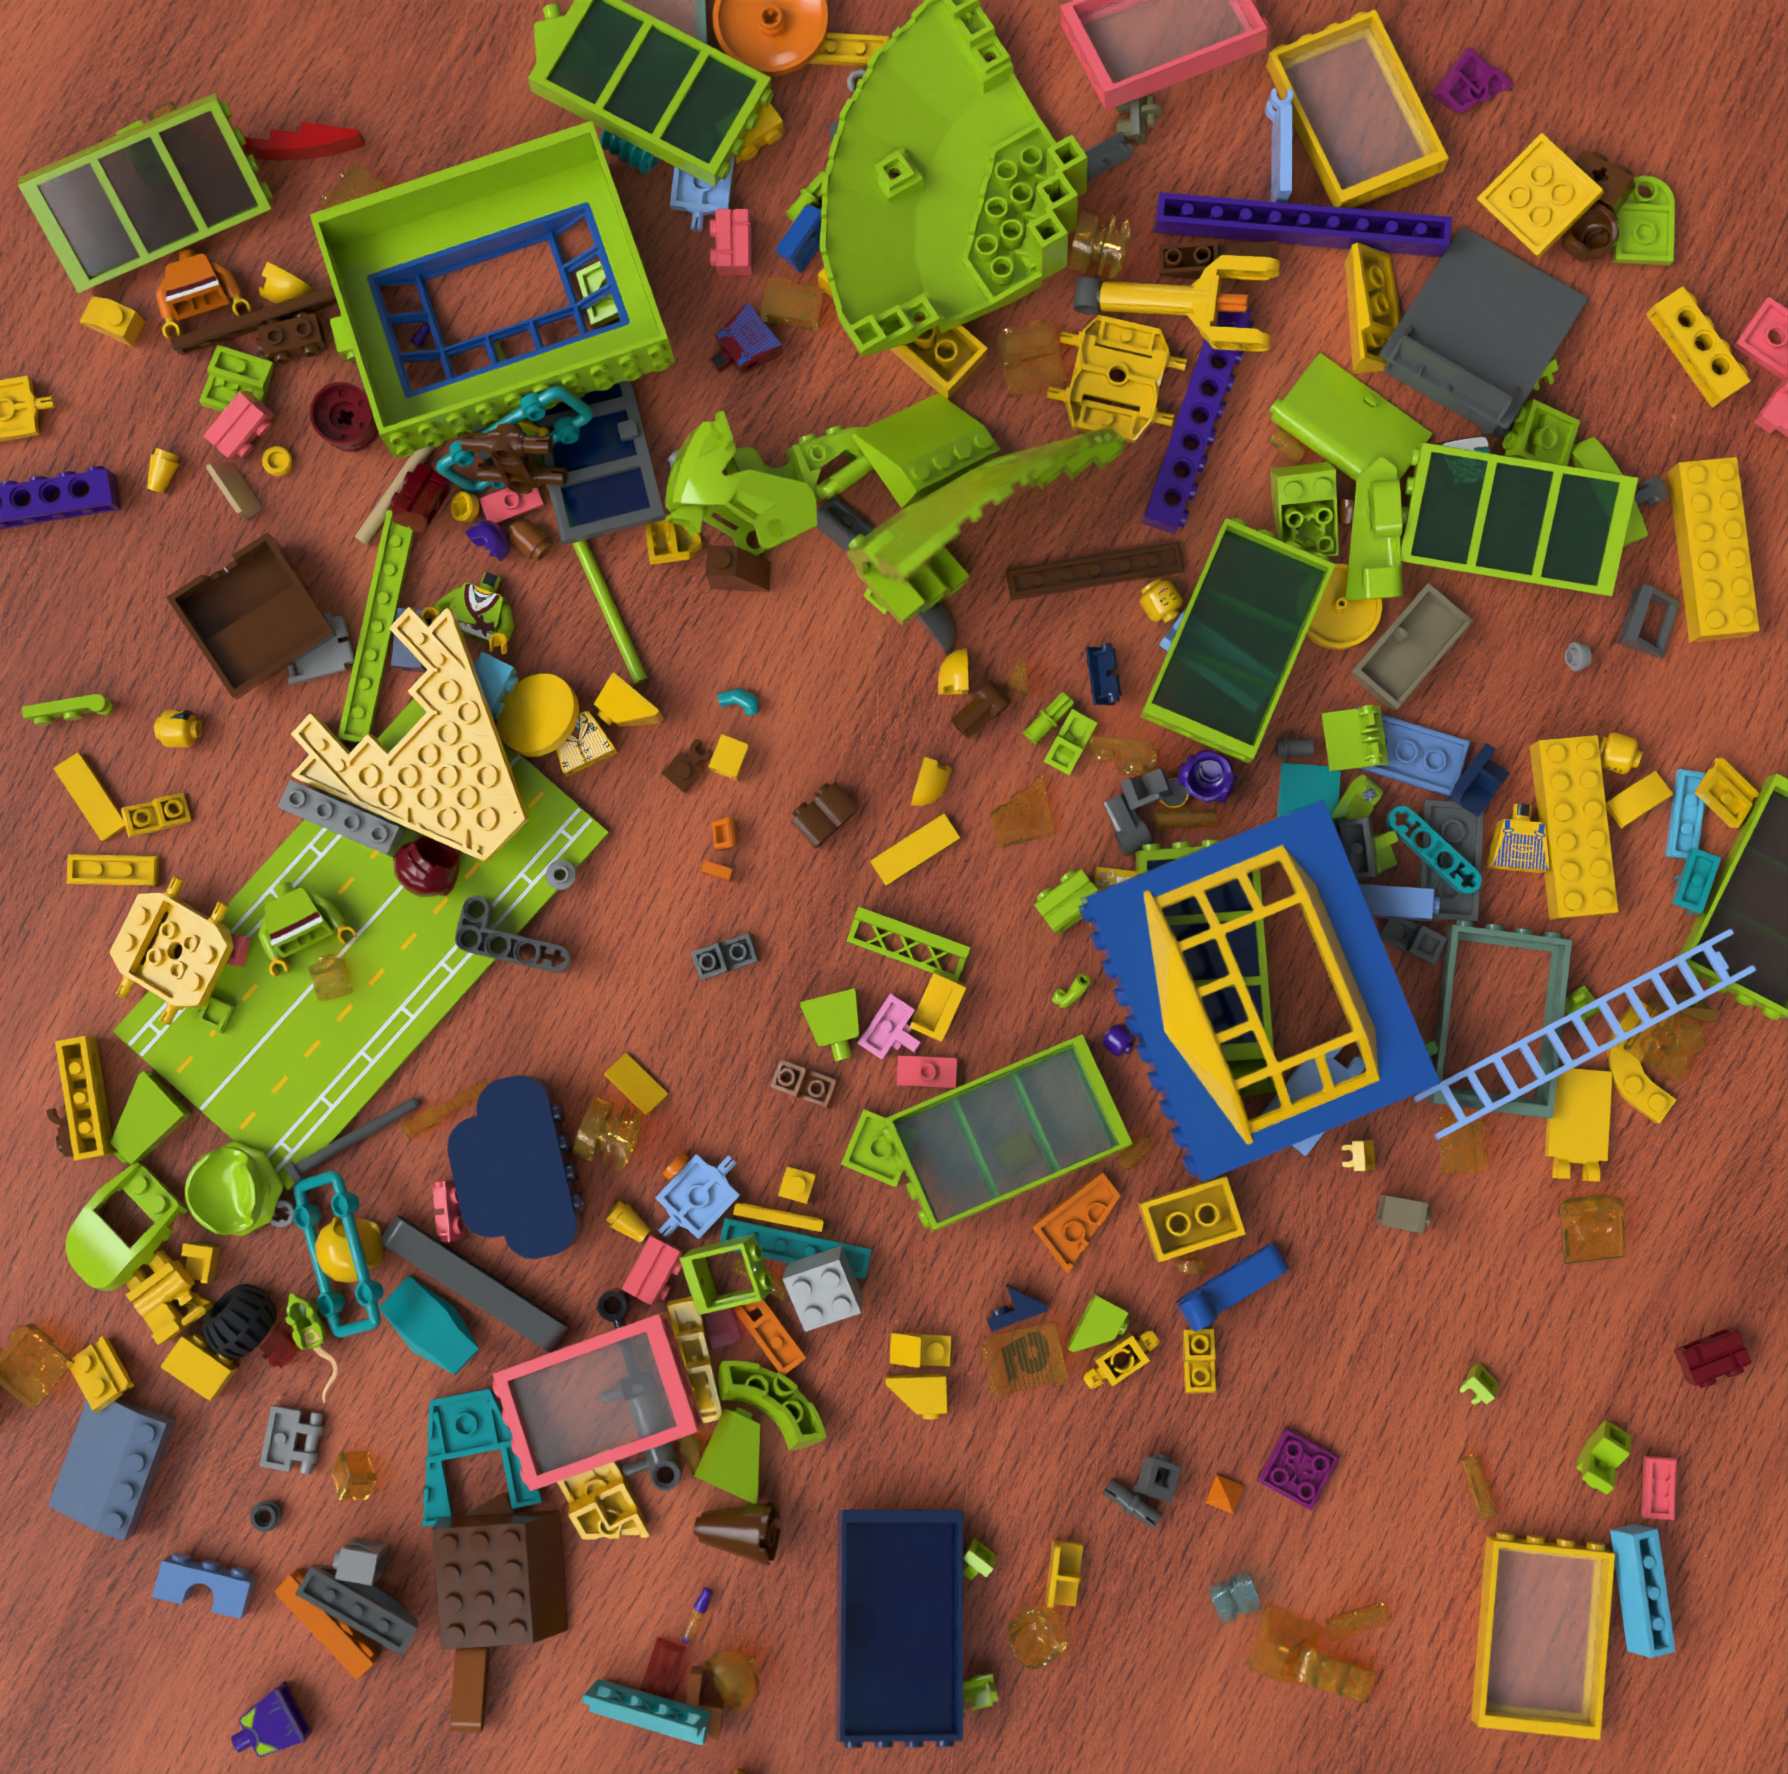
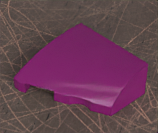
M1466 48L1430 95L1448 109L1461 113L1471 108L1472 105L1483 102L1502 90L1511 88L1513 83L1496 66L1490 67L1472 48Z

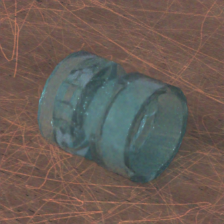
M1247 1571L1232 1576L1228 1584L1220 1581L1207 1587L1222 1625L1237 1620L1241 1612L1249 1615L1262 1609Z

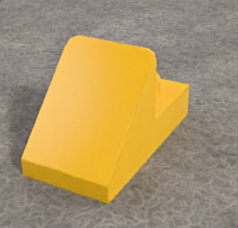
M891 1332V1364L920 1367V1365L950 1367L951 1335Z

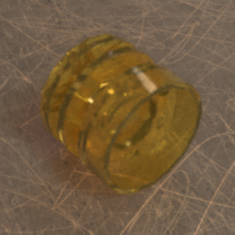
M1082 208L1067 269L1086 273L1091 261L1097 262V276L1101 277L1104 264L1111 266L1108 279L1115 280L1122 266H1124L1131 239V220L1124 218L1121 230L1118 231L1114 230L1117 216L1112 215L1107 227H1102L1101 212Z
M594 1096L578 1131L573 1155L593 1161L599 1150L604 1151L602 1166L608 1167L613 1156H617L614 1170L622 1172L627 1162L633 1157L642 1134L644 1113L636 1111L629 1123L627 1120L630 1108L624 1107L616 1118L613 1117L615 1103Z

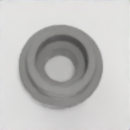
M1572 642L1565 652V662L1571 670L1581 671L1590 665L1591 651L1588 645Z
M558 860L548 866L546 880L554 889L565 890L570 888L575 882L576 871L569 862ZM560 869L566 873L563 880H557L555 877L556 872Z

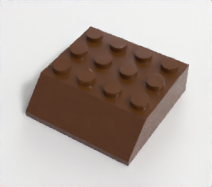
M560 1510L439 1517L432 1532L441 1649L533 1644L568 1630Z

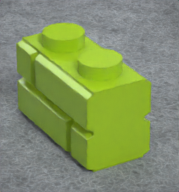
M1082 869L1077 872L1071 870L1060 879L1062 883L1053 890L1047 888L1037 896L1038 901L1034 903V906L1057 936L1082 919L1078 907L1083 904L1080 898L1098 891Z

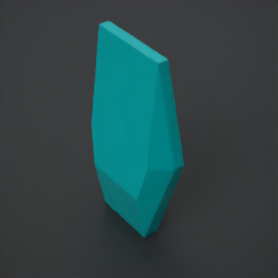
M409 1275L379 1306L381 1312L412 1352L454 1375H457L480 1350L456 1307Z

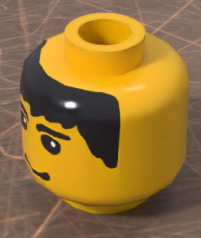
M165 710L160 717L156 718L154 732L156 739L160 740L165 747L189 748L195 744L197 738L201 737L202 724L200 720L196 719L195 714L191 710Z

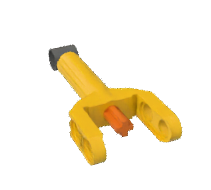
M1221 255L1206 267L1200 278L1190 286L1106 281L1102 284V281L1096 278L1080 277L1076 281L1073 309L1083 314H1095L1099 311L1100 305L1101 310L1107 312L1188 316L1213 349L1264 352L1270 349L1271 336L1253 328L1217 327L1219 311L1246 313L1248 309V295L1222 294L1221 279L1267 281L1279 275L1280 261L1270 257Z

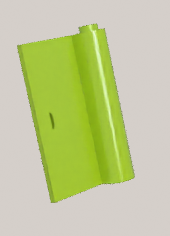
M1320 352L1284 400L1278 397L1268 411L1272 414L1270 418L1272 422L1354 481L1357 480V476L1380 456L1397 467V479L1400 480L1411 465L1414 447L1419 448L1420 442L1427 443L1433 434Z

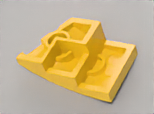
M607 1448L599 1453L610 1450V1448ZM617 1461L557 1482L569 1503L568 1516L582 1540L598 1539L600 1537L620 1539L624 1535H640L641 1538L650 1536L640 1507Z

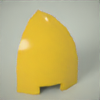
M269 262L266 263L262 276L267 279L264 287L259 288L261 297L278 304L314 292L309 285L299 278Z
M967 648L955 650L941 664L938 675V695H968Z
M924 757L911 805L925 806L939 799L948 785L952 768L940 765L938 761Z

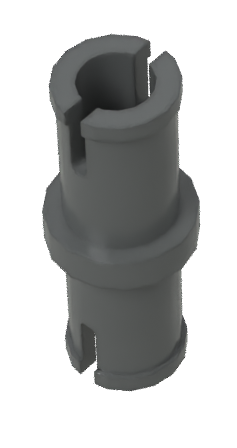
M1114 1478L1109 1481V1484L1106 1485L1102 1492V1495L1121 1506L1125 1514H1132L1151 1529L1155 1528V1523H1158L1163 1515L1161 1511H1158L1141 1499V1494L1131 1492L1115 1481Z

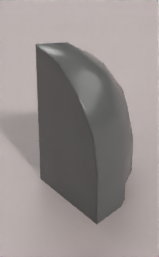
M939 601L926 613L920 611L917 614V619L942 651L947 654L953 647L957 636L956 624L951 614Z

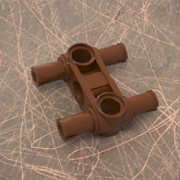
M501 423L497 425L496 429H492L488 433L462 432L461 434L462 437H465L460 439L462 451H485L491 455L495 463L478 464V468H481L477 469V479L479 482H503L509 490L519 494L531 493L533 488H538L541 484L566 486L567 481H564L568 480L566 467H543L538 463L534 455H552L553 451L549 450L554 448L552 436L527 435L521 428L509 423Z

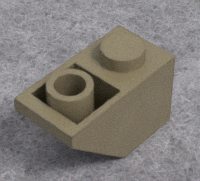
M1380 1194L1375 1224L1422 1234L1424 1227L1428 1228L1431 1219V1210H1428V1203Z

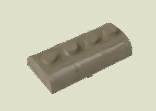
M1427 583L1357 664L1351 674L1378 701L1393 710H1397L1467 630L1473 620L1431 584Z

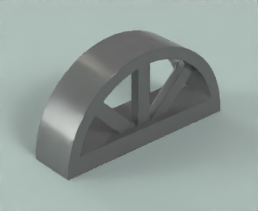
M316 1564L309 1568L295 1595L399 1655H403L419 1626L416 1617L405 1605L375 1584L371 1586L335 1579L337 1569H333V1566Z

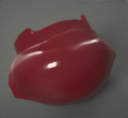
M418 836L413 842L404 844L393 856L395 877L406 890L416 896H447L454 889L457 881L461 851L432 838Z

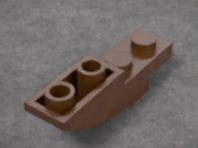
M1218 241L1159 245V274L1169 277L1199 279L1205 268L1221 255L1270 257L1278 260V242L1268 241L1219 245Z

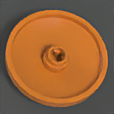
M715 0L713 8L714 32L722 52L769 77L786 75L808 64L820 51L828 32L829 14L826 0Z

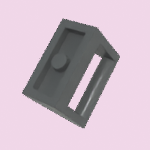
M1646 584L1640 585L1634 589L1617 644L1657 658H1663L1681 602L1655 587ZM1650 601L1667 606L1655 646L1638 637Z

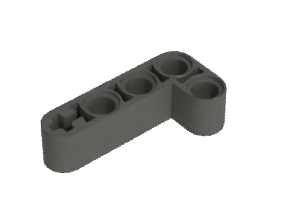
M472 896L464 902L455 935L456 944L461 950L554 973H564L572 967V953L560 945L491 930L490 926L494 909L487 899L480 896ZM482 902L485 906V912L481 917L474 918L471 909L475 903ZM475 931L478 941L473 947H467L464 943V937L468 932ZM504 938L507 942V948L503 953L496 954L493 944L497 939ZM529 944L534 945L536 948L535 957L530 961H525L522 956L523 948ZM559 951H561V956L565 958V962L559 963L555 967V962L543 959L544 953L557 956Z

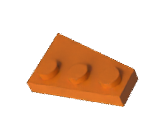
M1100 1171L1030 1226L1064 1271L1069 1274L1074 1266L1073 1263L1079 1254L1085 1250L1089 1244L1088 1241L1098 1226L1102 1225L1121 1195L1105 1174Z

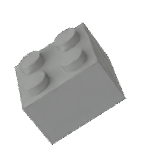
M842 1245L786 1264L783 1282L805 1332L862 1312L864 1296Z

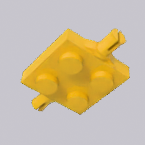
M29 376L0 380V442L40 435L38 425L39 410L56 408L53 395L42 398L35 397L32 379Z

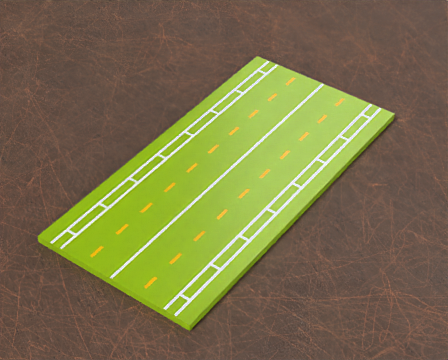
M413 699L379 736L378 741L390 752L427 712ZM502 739L501 742L529 820L489 862L482 861L461 851L457 881L454 889L447 896L420 897L412 894L395 877L393 857L304 819L227 904L230 907L222 923L226 924L225 926L230 929L231 934L250 937L251 943L245 967L226 963L211 995L237 1006L224 1034L194 1021L201 1007L178 1010L171 1025L162 1023L159 1019L167 1006V1001L151 991L147 992L113 1030L121 1040L232 1140L264 1151L282 1181L283 1186L288 1190H291L297 1182L292 1180L285 1164L290 1161L295 1164L333 1143L497 960L468 953L457 946L455 935L464 902L472 896H480L487 899L494 909L490 929L518 936L558 891L551 887L546 880L548 866L555 861L564 860L569 862L576 871L609 835L606 829L522 755L508 747ZM330 793L326 795L404 829L406 832L397 851L404 844L413 842L418 836H425ZM562 869L558 870L555 874L557 880H563L566 876L565 871ZM282 882H290L294 890L303 887L309 894L316 892L330 900L345 919L343 922L345 926L354 928L357 937L355 938L350 930H344L342 938L347 944H343L338 940V930L332 928L334 934L284 958L291 964L290 972L286 973L283 965L277 963L276 969L279 972V976H273L269 972L272 960L267 958L258 934L262 919L266 915L264 908L266 903L278 898L275 887ZM482 902L475 903L471 909L474 918L481 917L485 912V906ZM475 931L468 932L464 937V943L467 947H473L478 941ZM504 938L497 939L493 944L496 954L503 953L507 948V942Z

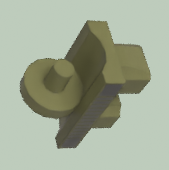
M1145 96L1117 106L1119 113L1130 112L1131 119L1117 121V133L1122 132L1125 140L1135 139L1138 145L1147 144L1146 119L1147 127H1155V119L1163 115V106L1155 104L1153 96L1146 97V105Z

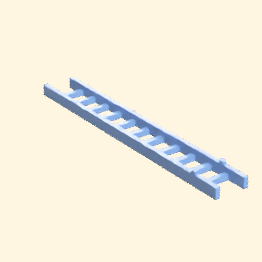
M1729 929L1440 1082L1441 1084L1414 1096L1413 1099L1417 1103L1441 1091L1458 1122L1434 1135L1436 1140L1445 1137L1756 971L1754 965L1730 977L1726 971L1729 969V966L1719 951L1715 953L1711 947L1733 935V931ZM1702 951L1721 980L1720 983L1705 991L1685 961ZM1675 965L1678 966L1695 994L1694 997L1677 1005L1659 975ZM1649 979L1652 980L1669 1009L1652 1019L1633 990L1634 987ZM1625 993L1643 1023L1626 1033L1607 1004L1609 1000ZM1596 1007H1599L1616 1036L1615 1039L1600 1047L1597 1046L1580 1017ZM1570 1021L1574 1023L1590 1052L1575 1060L1571 1059L1555 1032V1029ZM1545 1034L1564 1066L1547 1075L1543 1072L1528 1046V1043ZM1517 1049H1520L1537 1078L1536 1081L1521 1089L1517 1087L1501 1059ZM1491 1063L1495 1065L1511 1093L1494 1103L1491 1102L1475 1074L1476 1071ZM1466 1076L1484 1106L1483 1109L1468 1117H1465L1448 1087Z

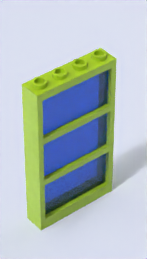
M1220 839L1204 840L1200 847H1190V842L1172 843V849H1161L1160 844L1142 845L1143 851L1135 852L1137 875L1216 843ZM1260 869L1248 873L1247 876L1262 903ZM1237 879L1204 892L1220 924L1253 911ZM1194 896L1162 909L1178 942L1210 929V925ZM1261 918L1227 932L1225 937L1274 1053L1264 918ZM1214 938L1182 952L1197 988L1229 975L1226 963ZM1234 984L1201 998L1216 1034L1248 1020ZM1253 1030L1220 1044L1226 1061L1264 1058Z

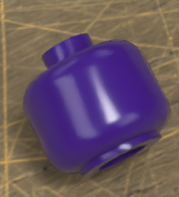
M1123 1024L1112 1026L1103 1038L1104 1047L1116 1057H1120L1124 1053L1130 1054L1135 1047L1132 1044L1135 1041L1134 1034H1131L1129 1029Z

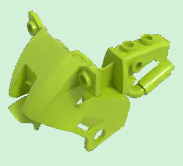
M724 410L715 414V421L702 422L691 431L679 449L670 471L666 489L665 508L672 513L665 519L668 523L684 526L690 537H694L695 532L700 533L703 520L733 538L735 546L754 555H759L817 526L816 503L823 499L829 500L874 470L852 437L855 432L866 427H850L843 430L842 425H837L826 429V435L816 438L815 433L803 436L798 439L799 444L793 445L786 450L787 464L780 468H772L763 464L759 453L754 448L744 447L736 449ZM841 454L851 461L821 483H816L821 467ZM726 469L728 476L723 475L722 471ZM712 513H716L739 528L735 531L711 517ZM756 531L760 548L753 549L748 546L746 537L749 532Z

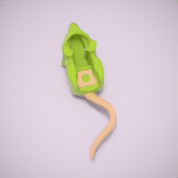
M290 1293L287 1306L288 1316L285 1320L294 1330L292 1336L295 1343L301 1350L314 1349L320 1357L330 1361L333 1366L332 1376L322 1394V1400L325 1403L326 1394L336 1380L339 1371L336 1359L322 1348V1344L328 1338V1332L317 1314L319 1311L317 1303L295 1293Z

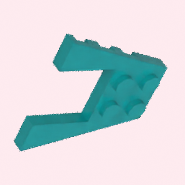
M491 1387L430 1400L422 1527L435 1525L439 1517H454L443 1460L501 1449L512 1509L543 1502L539 1488L529 1491L528 1486L522 1481L520 1474L521 1462L519 1456L514 1454L511 1446V1439L513 1437L510 1428L503 1421L501 1407Z

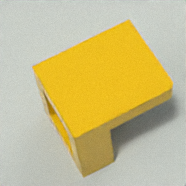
M721 734L708 766L710 771L738 781L742 772L741 765L748 750V744Z
M197 1242L183 1243L181 1256H187L185 1270L192 1279L201 1280V1283L205 1284L215 1282L221 1246Z

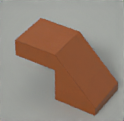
M692 1666L686 1705L711 1712L708 1734L712 1739L719 1740L724 1701L701 1698L704 1667Z

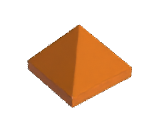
M727 817L712 821L715 851L736 846L740 833L734 818Z
M1216 1474L1205 1503L1234 1514L1244 1485Z

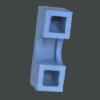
M173 1553V1556L170 1555L161 1561L152 1597L183 1604L190 1599L193 1586L201 1583L207 1585L214 1594L211 1612L241 1619L249 1613L258 1577L249 1575L250 1571L244 1568L233 1567L232 1570L220 1568L221 1564L215 1561L203 1560L200 1563L192 1561L191 1556L187 1554Z

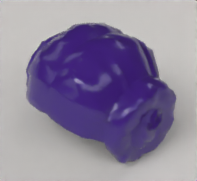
M1202 750L1195 755H1188L1186 761L1181 765L1177 783L1185 787L1188 795L1198 798L1203 802L1218 801L1219 803H1225L1235 788L1237 774L1233 772V765L1226 757L1211 750Z

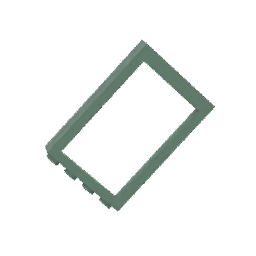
M1457 920L1456 925L1447 926L1445 937L1448 939L1444 945L1434 1042L1438 1051L1432 1055V1064L1440 1082L1443 1081L1458 940L1551 952L1543 1028L1564 1017L1572 940L1562 939L1563 934L1555 932H1545L1544 936L1533 935V930L1515 928V933L1503 931L1504 926L1486 924L1485 929L1474 927V922ZM1563 1025L1555 1029V1032L1557 1033L1560 1040L1562 1036ZM1545 1034L1541 1038L1539 1065L1545 1075L1558 1069L1559 1055ZM1557 1077L1537 1087L1535 1099L1518 1097L1493 1110V1112L1553 1118ZM1449 1088L1460 1107L1478 1110L1484 1108L1475 1091ZM1441 1091L1427 1097V1103L1448 1105ZM1487 1093L1492 1103L1508 1096Z

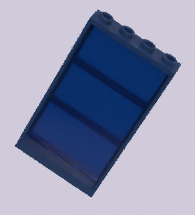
M838 1510L835 1739L839 1742H844V1748H862V1742H874V1747L891 1748L893 1747V1742H905V1747H924V1741H936L937 1747H953L954 1741H963V1510Z

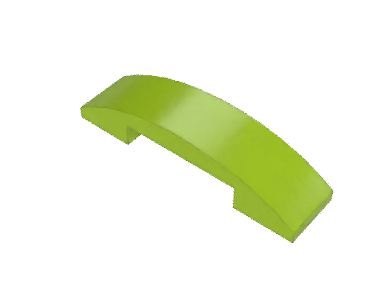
M1595 437L1573 445L1570 458L1575 467L1622 475L1610 454ZM1586 477L1608 517L1607 526L1610 527L1619 482ZM1635 498L1623 547L1648 536Z

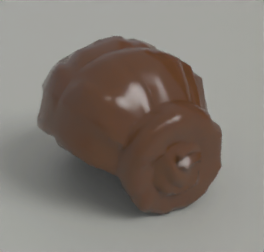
M1595 202L1566 231V237L1562 242L1565 251L1580 262H1587L1590 258L1602 259L1606 257L1618 241L1619 228L1617 224L1619 219L1616 217V214H1613L1611 209L1600 202Z

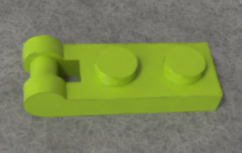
M99 694L22 706L23 718L37 726L52 724L53 719L57 718L72 721L81 719L82 714L97 712L100 715L108 716L114 711L113 702Z

